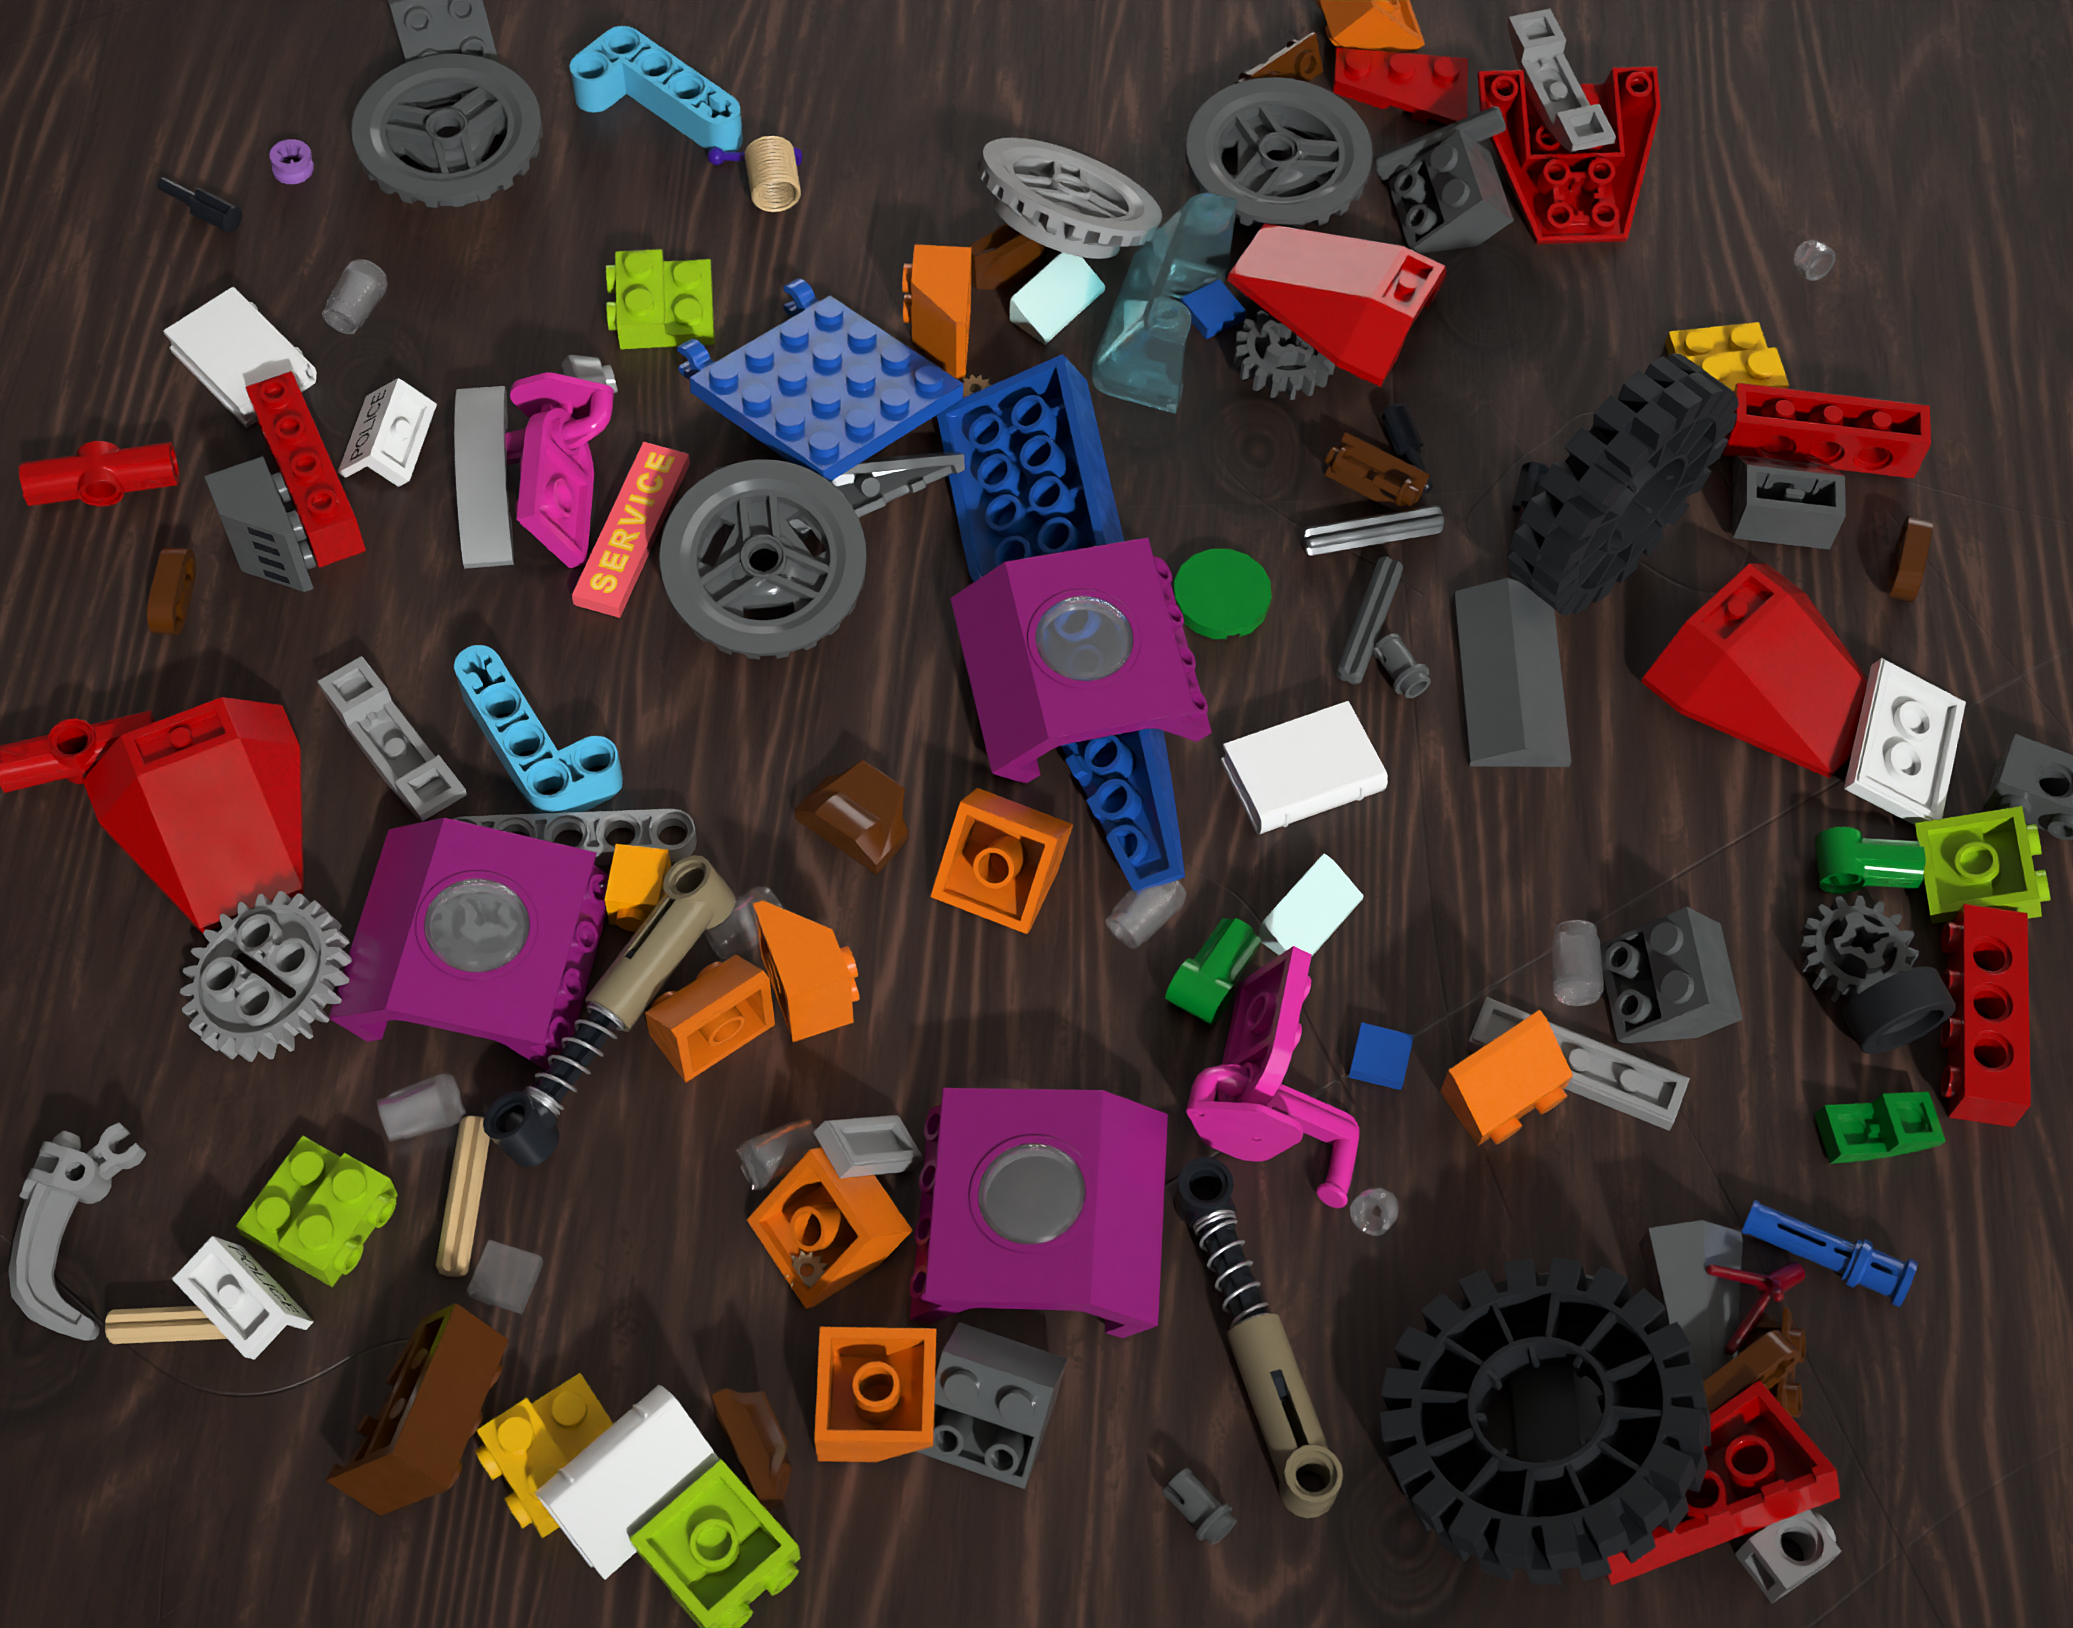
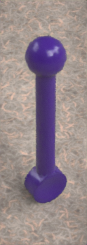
M714 147L708 152V160L713 165H720L724 161H746L745 152H724L718 147ZM794 148L796 166H799L802 163L803 153L800 149Z

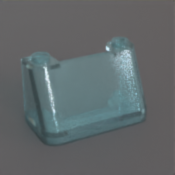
M1214 193L1196 194L1156 231L1151 241H1146L1137 250L1093 359L1091 379L1094 386L1100 392L1176 414L1183 394L1184 384L1181 383L1183 362L1192 316L1189 309L1183 303L1170 299V296L1181 299L1218 279L1224 284L1228 274L1237 199Z

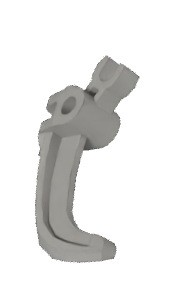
M120 1122L108 1127L101 1135L99 1144L86 1154L80 1151V1137L67 1131H61L57 1134L52 1143L44 1141L39 1150L40 1154L34 1167L31 1168L19 1196L25 1200L16 1229L8 1269L11 1297L29 1319L60 1334L81 1340L96 1339L100 1328L96 1322L70 1306L60 1296L55 1285L54 1271L60 1242L77 1202L93 1204L101 1201L108 1195L111 1189L112 1177L122 1169H130L140 1164L147 1154L137 1143L132 1145L126 1152L116 1154L115 1148L117 1144L130 1134L128 1129Z

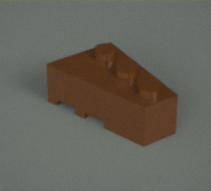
M457 1303L424 1317L385 1380V1383L393 1387L376 1418L374 1419L370 1415L365 1414L355 1431L364 1436L349 1463L344 1467L335 1464L325 1481L379 1516L438 1493H443L451 1488L461 1473L462 1462L460 1459L468 1439L481 1424L483 1413L480 1410L488 1390L496 1383L502 1372L503 1365L500 1361L509 1339Z

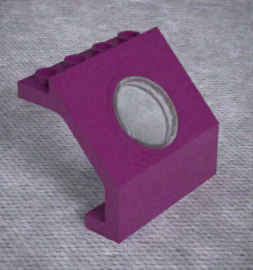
M1148 537L1007 561L950 598L992 774L1027 784L1040 776L1037 758L1058 746L1143 729H1161L1195 742L1212 733L1207 716L1208 704L1200 691L1195 673V657L1188 648L1182 626L1184 624V617L1176 604L1172 590V574L1164 560L1153 556Z
M439 818L389 829L349 952L352 962L346 965L343 971L350 980L349 983L338 986L336 994L342 1001L340 1004L332 1005L329 1019L366 1042L382 1040L387 1022L390 1020L406 1021L486 1038L508 1046L547 1071L550 1067L548 1057L559 1055L563 1050L562 1039L573 1037L575 1033V1021L579 1018L607 915L604 899L609 875L594 865L597 852L449 818Z
M943 1088L941 1104L929 1109L924 1125L926 1146L924 1167L919 1178V1187L921 1189L920 1213L914 1232L917 1246L914 1274L909 1287L912 1297L910 1319L929 1325L967 1309L1005 1308L1067 1310L1089 1313L1105 1318V1333L1119 1338H1125L1158 1326L1168 1114L1104 1090Z

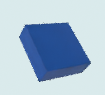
M1220 279L1181 298L1180 309L1206 340L1245 320V308Z
M1361 1022L1348 1077L1401 1090L1414 1035Z

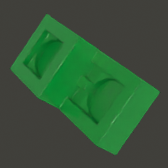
M1929 1091L1881 1094L1872 1103L1824 1105L1814 1114L1830 1164L1897 1156L1937 1147L1946 1141Z

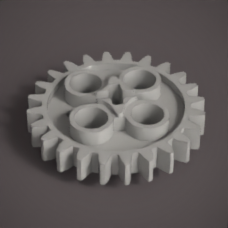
M279 891L273 903L263 894H259L254 909H250L241 901L238 903V916L233 920L222 913L219 916L222 929L218 933L207 929L203 932L205 938L210 942L207 947L192 948L191 953L199 959L198 965L183 969V973L194 981L180 989V993L190 1000L182 1008V1012L192 1019V1022L189 1024L190 1029L201 1036V1040L215 1051L220 1050L231 1059H234L239 1054L248 1062H253L259 1051L270 1060L274 1058L277 1044L279 1043L288 1051H293L295 1047L294 1036L301 1033L308 1039L313 1038L310 1024L315 1019L328 1023L330 1019L323 1008L326 1004H340L342 1001L333 990L335 986L347 984L350 980L339 970V968L352 962V958L342 950L350 943L349 939L339 931L342 925L315 900L310 902L299 893L291 899L283 891ZM244 953L274 977L279 978L288 987L296 991L295 996L287 998L260 976L252 973L237 961L236 957Z

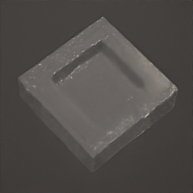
M488 1240L467 1289L469 1297L523 1314L543 1266L542 1257Z

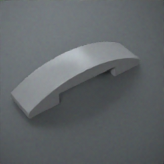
M1551 9L1508 17L1509 35L1519 70H1524L1526 89L1540 118L1553 137L1571 152L1614 143L1616 135L1600 104L1590 106L1563 53L1566 38Z
M505 386L456 389L454 418L455 473L464 569L514 565L512 519L509 512L506 446L508 416Z
M362 656L317 681L327 700L366 757L398 798L419 820L423 822L467 795L466 789L439 755L435 757L391 700L387 687Z

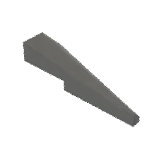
M960 452L871 457L832 480L831 483L846 497L859 518L886 506V503L909 492L915 493L926 488L927 484L952 473L958 474L964 471V454ZM713 468V472L721 468ZM796 518L788 522L801 541L815 535L808 525ZM726 524L720 529L724 546L733 530V527ZM759 549L751 555L749 563L770 554L776 555V553L770 549Z
M1704 1220L1648 1228L1639 1242V1247L1652 1294L1665 1306L1669 1324L1678 1321L1692 1346L1695 1363L1699 1365L1702 1382H1704L1737 1356V1351L1733 1355H1727L1724 1348L1739 1326L1741 1282L1708 1275L1706 1267L1709 1264L1741 1270L1742 1233L1741 1231Z

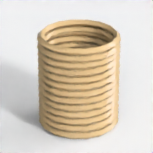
M763 136L754 140L747 146L745 151L752 202L756 207L769 212H778L791 208L798 202L801 196L794 147L788 140L778 136Z

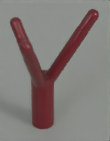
M1789 1262L1768 1275L1709 1264L1706 1267L1708 1275L1755 1285L1760 1293V1296L1724 1348L1727 1355L1735 1354L1772 1299L1776 1302L1782 1301L1784 1298L1783 1292L1804 1280L1805 1271L1799 1263Z

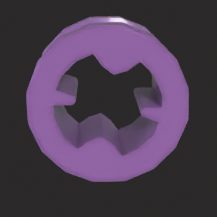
M295 139L284 140L275 144L270 150L269 158L272 164V172L281 183L298 184L311 176L314 170L312 154L309 146L304 142ZM293 158L300 159V161L294 163ZM289 159L291 164L284 163V161Z

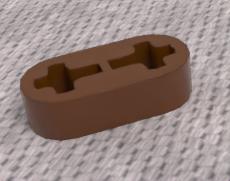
M1912 516L1906 517L1896 544L1887 590L1888 597L1911 603L1914 602L1925 572L1933 522Z
M163 547L160 552L147 605V622L151 633L180 635L183 631L196 576V561L192 549Z

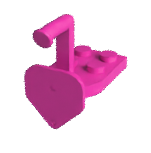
M547 372L517 380L511 386V401L529 418L526 428L506 433L507 466L520 463L519 499L515 505L517 520L566 566L574 568L586 565L588 556L594 484L593 460L588 441L600 434L610 422L614 390L605 384Z
M1292 946L1239 982L1222 1065L1206 1068L1196 1076L1191 1087L1186 1112L1204 1144L1245 1161L1260 1162L1269 1160L1302 1140L1303 1133L1333 1145L1325 1183L1317 1187V1195L1328 1206L1343 1208L1348 1202L1346 1195L1353 1176L1360 1137L1359 1126L1353 1116L1347 1112L1281 1084L1287 1072L1292 1052L1296 1048L1302 1034V1026L1298 1022L1302 1003L1306 999L1311 987V978L1308 976L1312 954ZM1216 1090H1218V1101H1219V1102L1214 1101V1100H1215V1095H1216Z

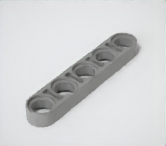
M678 809L462 816L453 818V820L510 833L523 832L529 837L554 842L555 837L564 830H576L583 836L582 841L576 848L597 852L594 865H612L615 847L608 844L606 838L611 831L621 827L628 828L635 834L633 841L628 845L668 849L670 862H677L691 856L697 845L694 820L689 814ZM669 826H680L687 832V837L684 841L677 845H666L658 837L661 831Z

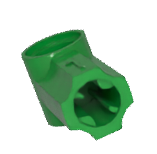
M1850 827L1829 828L1815 836L1819 887L1827 893L1848 894L1861 890L1865 886L1918 888L1923 881L1926 857L1924 847L1920 846L1919 841L1863 838L1859 830Z
M1223 917L1194 960L1188 958L1180 966L1167 989L1165 999L1208 1025L1213 1026L1229 1004L1236 988L1235 983L1259 950L1262 939L1255 934L1250 925L1240 919H1227Z

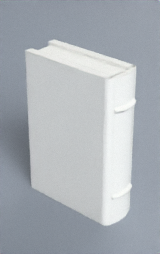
M231 287L163 330L165 336L171 341V352L246 428L257 422L245 389L246 386L290 371L293 372L301 392L316 382V369L303 356L302 351L298 347H294L258 311L257 306L253 302H249L234 287Z
M1349 701L1223 744L1225 757L1221 758L1220 762L1258 835L1282 826L1287 827L1290 823L1355 800L1361 801L1364 797L1381 792L1387 787V772Z
M658 1385L640 1402L632 1405V1408L563 1469L560 1468L555 1476L535 1492V1495L591 1568L594 1566L605 1580L637 1552L631 1546L629 1539L720 1461V1459L678 1400L667 1389Z

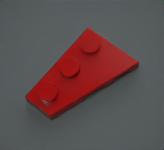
M1336 48L1333 93L1380 109L1393 106L1411 112L1412 120L1427 124L1428 120L1432 119L1450 125L1467 118L1468 58Z

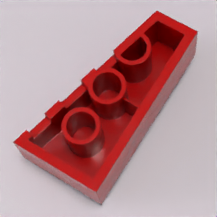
M1759 1380L1710 1414L1711 1446H1704L1708 1467L1699 1492L1688 1489L1685 1493L1689 1511L1672 1533L1660 1525L1652 1531L1656 1548L1632 1564L1622 1551L1608 1557L1612 1573L1604 1575V1577L1612 1586L1839 1499L1840 1490L1837 1469Z

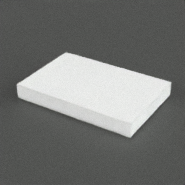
M1883 658L1879 659L1871 665L1844 789L1913 825L1919 822L1942 819L1966 702Z

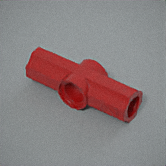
M92 441L80 446L74 456L23 462L22 465H19V480L23 497L28 506L81 499L82 502L88 505L107 507L121 501L126 492L178 485L180 483V471L172 442L119 449L118 446L110 442Z
M151 710L94 724H89L85 720L78 718L66 719L56 724L48 735L1 745L0 787L4 793L65 778L72 783L83 784L82 780L120 735L154 723L155 718ZM83 749L82 751L73 754L75 751Z

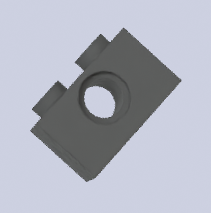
M2014 734L1998 759L1983 807L1994 811L2022 806L2025 823L2029 825L2037 824V828L2050 832L2056 838L2073 841V755Z

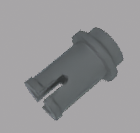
M1399 634L1387 635L1377 642V648H1373L1372 653L1394 680L1393 689L1395 692L1404 694L1406 698H1414L1422 694L1431 683V679L1428 677L1430 673L1429 668L1425 664L1417 662L1403 643Z
M1189 1468L1181 1471L1168 1483L1172 1488L1168 1486L1162 1492V1495L1169 1499L1197 1529L1195 1536L1199 1541L1206 1539L1211 1545H1215L1231 1531L1237 1522L1231 1515L1233 1510L1229 1503L1222 1505L1193 1475Z

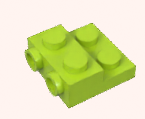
M662 249L615 251V265H606L608 294L616 293V302H607V321L609 331L617 330L620 349L678 347L690 339H696L703 345H715L711 259L664 261Z
M2022 806L1915 823L1919 844L1925 850L1926 864L1923 874L1932 924L1952 921L1963 904L2028 913V919L2042 917L2040 902L2050 901V892L2045 869L2034 871L2032 856L2042 854L2037 824L2026 825Z
M302 1136L238 1222L236 1228L240 1235L333 1287L342 1274L346 1275L355 1268L362 1256L363 1244L374 1228L382 1227L389 1220L394 1212L398 1194L389 1177L346 1153H343L340 1157Z
M722 1459L629 1539L631 1546L669 1588L673 1598L699 1628H741L753 1614V1610L748 1606L766 1589L772 1596L778 1594L794 1580L799 1572L794 1565L801 1559L797 1543Z

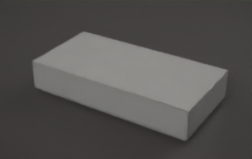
M898 1115L824 1121L813 1132L839 1178L913 1171L924 1160Z

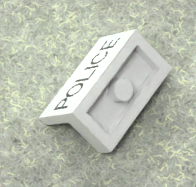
M400 378L367 395L338 473L346 478L368 466L398 487L409 482L437 404Z
M214 1236L204 1244L172 1279L246 1358L255 1360L286 1325L307 1330L314 1322L243 1246Z

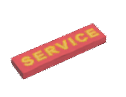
M647 442L642 443L572 593L573 605L618 618L621 617L690 465L689 454Z

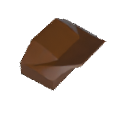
M1006 223L967 246L972 247L971 284L976 289L1007 290L1043 268L1048 247L1024 236Z
M863 759L839 775L827 776L795 808V819L876 875L909 839V831L903 819L905 788Z
M725 1388L712 1394L711 1399L714 1412L751 1493L768 1512L782 1506L792 1467L786 1456L788 1442L764 1391L739 1393Z

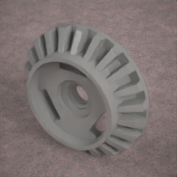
M1024 138L995 139L985 145L977 165L980 179L995 195L993 204L998 215L1024 236L1063 253L1093 259L1110 258L1119 252L1121 246H1139L1145 244L1146 241H1151L1162 220V212L1157 202L1136 182L1102 162L1058 145Z

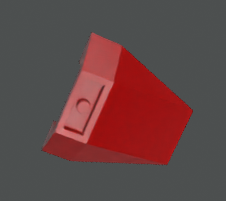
M1657 67L1612 68L1604 83L1579 84L1590 106L1600 104L1616 138L1615 142L1573 152L1563 147L1553 137L1540 118L1526 89L1524 70L1479 71L1477 79L1480 112L1493 106H1497L1502 112L1506 129L1504 132L1490 137V140L1535 243L1626 242L1661 110Z
M1264 223L1230 271L1227 281L1337 367L1381 387L1398 359L1408 331L1423 307H1430L1444 284L1447 273L1446 266L1404 246Z
M1749 563L1684 623L1644 675L1641 683L1680 714L1830 779L1851 758L1868 678L1804 591L1769 564Z
M226 697L215 699L120 735L82 780L102 829L202 934L206 929L213 930L222 926L219 918L222 913L232 920L238 916V903L241 901L250 909H254L259 894L266 896L272 903L279 891H283L290 898H294L297 893L304 894L301 748L282 705Z

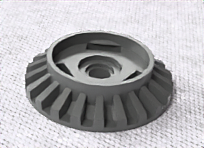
M440 54L404 63L374 82L364 93L355 109L351 134L358 162L361 163L364 173L369 180H376L378 182L380 190L388 195L397 192L401 201L410 204L419 200L424 202L426 207L438 208L439 206L460 207L476 201L481 202L491 198V195L499 189L505 191L513 185V177L515 175L524 176L530 169V158L537 157L540 150L539 140L543 137V126L536 96L528 84L514 71L500 63L483 57L466 54ZM446 126H454L460 129L452 137H440L436 134L438 130ZM495 136H505V140L493 156L486 160ZM406 154L427 172L415 169L405 164L399 158Z
M1289 78L1247 80L1231 85L1210 97L1199 108L1190 123L1185 150V162L1189 166V178L1192 184L1199 185L1200 196L1206 202L1215 201L1217 203V211L1226 217L1232 214L1240 219L1241 224L1249 227L1251 225L1262 227L1266 223L1304 230L1306 224L1311 222L1317 226L1328 223L1330 215L1336 214L1341 216L1348 211L1351 201H1358L1363 193L1365 183H1368L1373 156L1369 132L1362 119L1349 104L1322 87ZM1229 147L1238 148L1237 175H1229L1221 162L1222 155ZM1272 150H1282L1288 153L1290 158L1285 161H1275L1269 158L1267 153ZM1316 188V190L1311 191V192H1309V193H1306V194H1303V195H1299V196H1295V195H1298V194H1301V193H1303V192H1306V191H1309V190H1311V189Z
M750 460L735 463L710 473L691 487L678 501L669 516L661 539L660 570L668 600H670L682 623H686L693 630L695 636L703 642L707 640L718 646V649L730 655L732 652L744 654L748 659L760 660V656L775 655L777 659L789 657L790 652L802 648L807 651L817 646V641L827 634L831 636L839 629L840 623L847 614L850 615L865 582L867 563L866 542L859 518L852 505L824 477L810 469L789 462ZM796 518L808 525L826 548V551L814 558L788 522ZM725 524L733 527L715 566L712 567L702 563V558L713 536ZM759 549H770L777 554L779 559L773 569L762 572L755 570L750 565L751 555ZM794 606L795 613L774 620H751L744 618V610Z

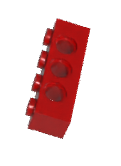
M290 371L246 386L245 389L257 423L276 468L282 475L291 503L299 516L318 567L320 568L365 552V545L356 517L293 372Z
M1737 383L1734 389V395L1738 397L1739 407L1734 411L1737 414L1733 430L1724 437L1728 442L1723 450V456L1734 457L1736 454L1831 465L1838 470L1914 479L1931 446L1930 406Z
M1963 904L1952 922L1945 923L1941 934V951L1948 954V969L1944 971L1942 981L1955 1002V1011L1942 1024L1941 1046L1948 1049V1065L1944 1067L1941 1077V1095L1948 1097V1118L2014 1127L2031 1107L2028 913ZM1976 962L1984 964L1990 971L1982 969ZM1975 1008L1987 1013L1990 1019L1981 1016ZM1975 1056L1985 1059L1991 1068L1979 1063Z

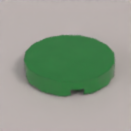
M1209 549L1194 554L1180 566L1173 585L1175 601L1183 614L1184 624L1195 633L1211 639H1227V635L1239 633V637L1253 632L1264 622L1272 598L1271 581L1264 568L1249 555L1232 549Z

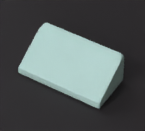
M1062 252L1013 295L1010 300V321L1045 345L1103 293L1105 285L1082 257Z
M1324 853L1264 919L1259 932V938L1262 939L1261 943L1278 955L1295 946L1313 956L1361 902L1363 894L1335 861Z

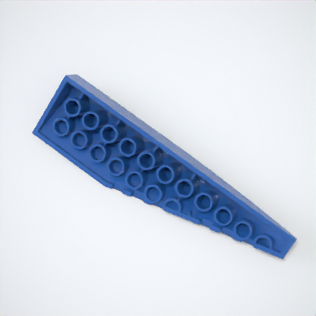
M1063 354L964 397L937 414L944 453L960 452L964 454L965 470L958 474H950L949 479L967 568L973 582L1007 561L1124 542L1088 382ZM1073 602L1056 608L1043 619L1036 633L1038 652L1048 667L1064 677L1079 681L1098 680L1113 674L1127 661L1133 647L1132 636L1124 620L1111 609L1092 602ZM1143 729L1061 745L1067 757L1065 760L1074 777L1079 780L1088 798L1086 801L1094 816L1099 819L1107 834L1106 839L1133 892L1139 895L1185 878L1164 730Z

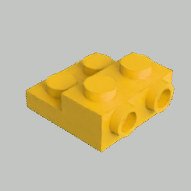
M1759 322L1669 331L1665 345L1669 356L1670 354H1681L1687 357L1732 391H1734L1737 383L1788 389L1789 383L1777 348L1767 347Z
M578 1373L532 1404L528 1398H525L477 1429L476 1431L483 1445L475 1449L474 1452L491 1480L493 1481L500 1475H503L513 1491L504 1500L521 1528L523 1529L530 1523H533L541 1538H544L559 1528V1525L537 1498L535 1492L555 1476L560 1468L563 1469L609 1429L613 1422L581 1373Z

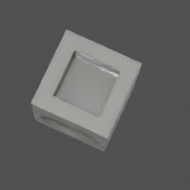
M1807 1510L1768 1525L1749 1538L1735 1555L1772 1604L1825 1568L1842 1551L1837 1546L1835 1533L1825 1518L1818 1513H1812L1811 1510ZM1781 1538L1791 1539L1796 1542L1803 1551L1804 1561H1796L1789 1558L1781 1547Z

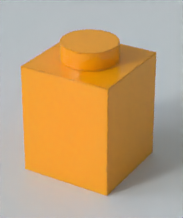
M622 844L615 845L604 899L610 924L617 925L627 931L636 932L665 894L663 888L664 878L671 868L668 849Z

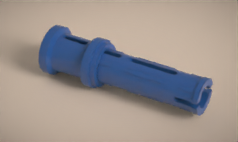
M1754 1200L1741 1230L1743 1234L1752 1235L1787 1250L1794 1255L1801 1256L1842 1274L1840 1280L1845 1281L1847 1286L1854 1288L1859 1284L1890 1298L1892 1305L1899 1308L1908 1293L1918 1267V1261L1909 1258L1904 1262L1873 1249V1244L1869 1240L1863 1239L1862 1241L1857 1239L1854 1244L1814 1227L1807 1222L1800 1221L1760 1204L1757 1200Z

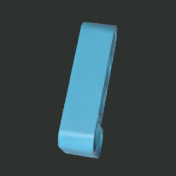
M628 26L613 27L571 60L570 73L574 97L580 109L587 112H601L611 107L627 94L707 151L718 147L724 152H736L742 146L743 132L739 102L636 29Z
M474 645L467 647L458 654L455 659L454 669L463 700L532 814L586 812L619 793L623 784V775L617 748L610 739L602 736H590L558 751L501 658L492 648L485 645ZM480 679H483L487 684L490 683V685L484 689ZM503 713H512L504 718H496ZM525 751H536L532 755L519 756ZM596 766H605V767H606V768H604L603 770L598 771V772H590V771H588V770H590L592 767H596ZM560 789V791L552 795L542 794L546 790Z

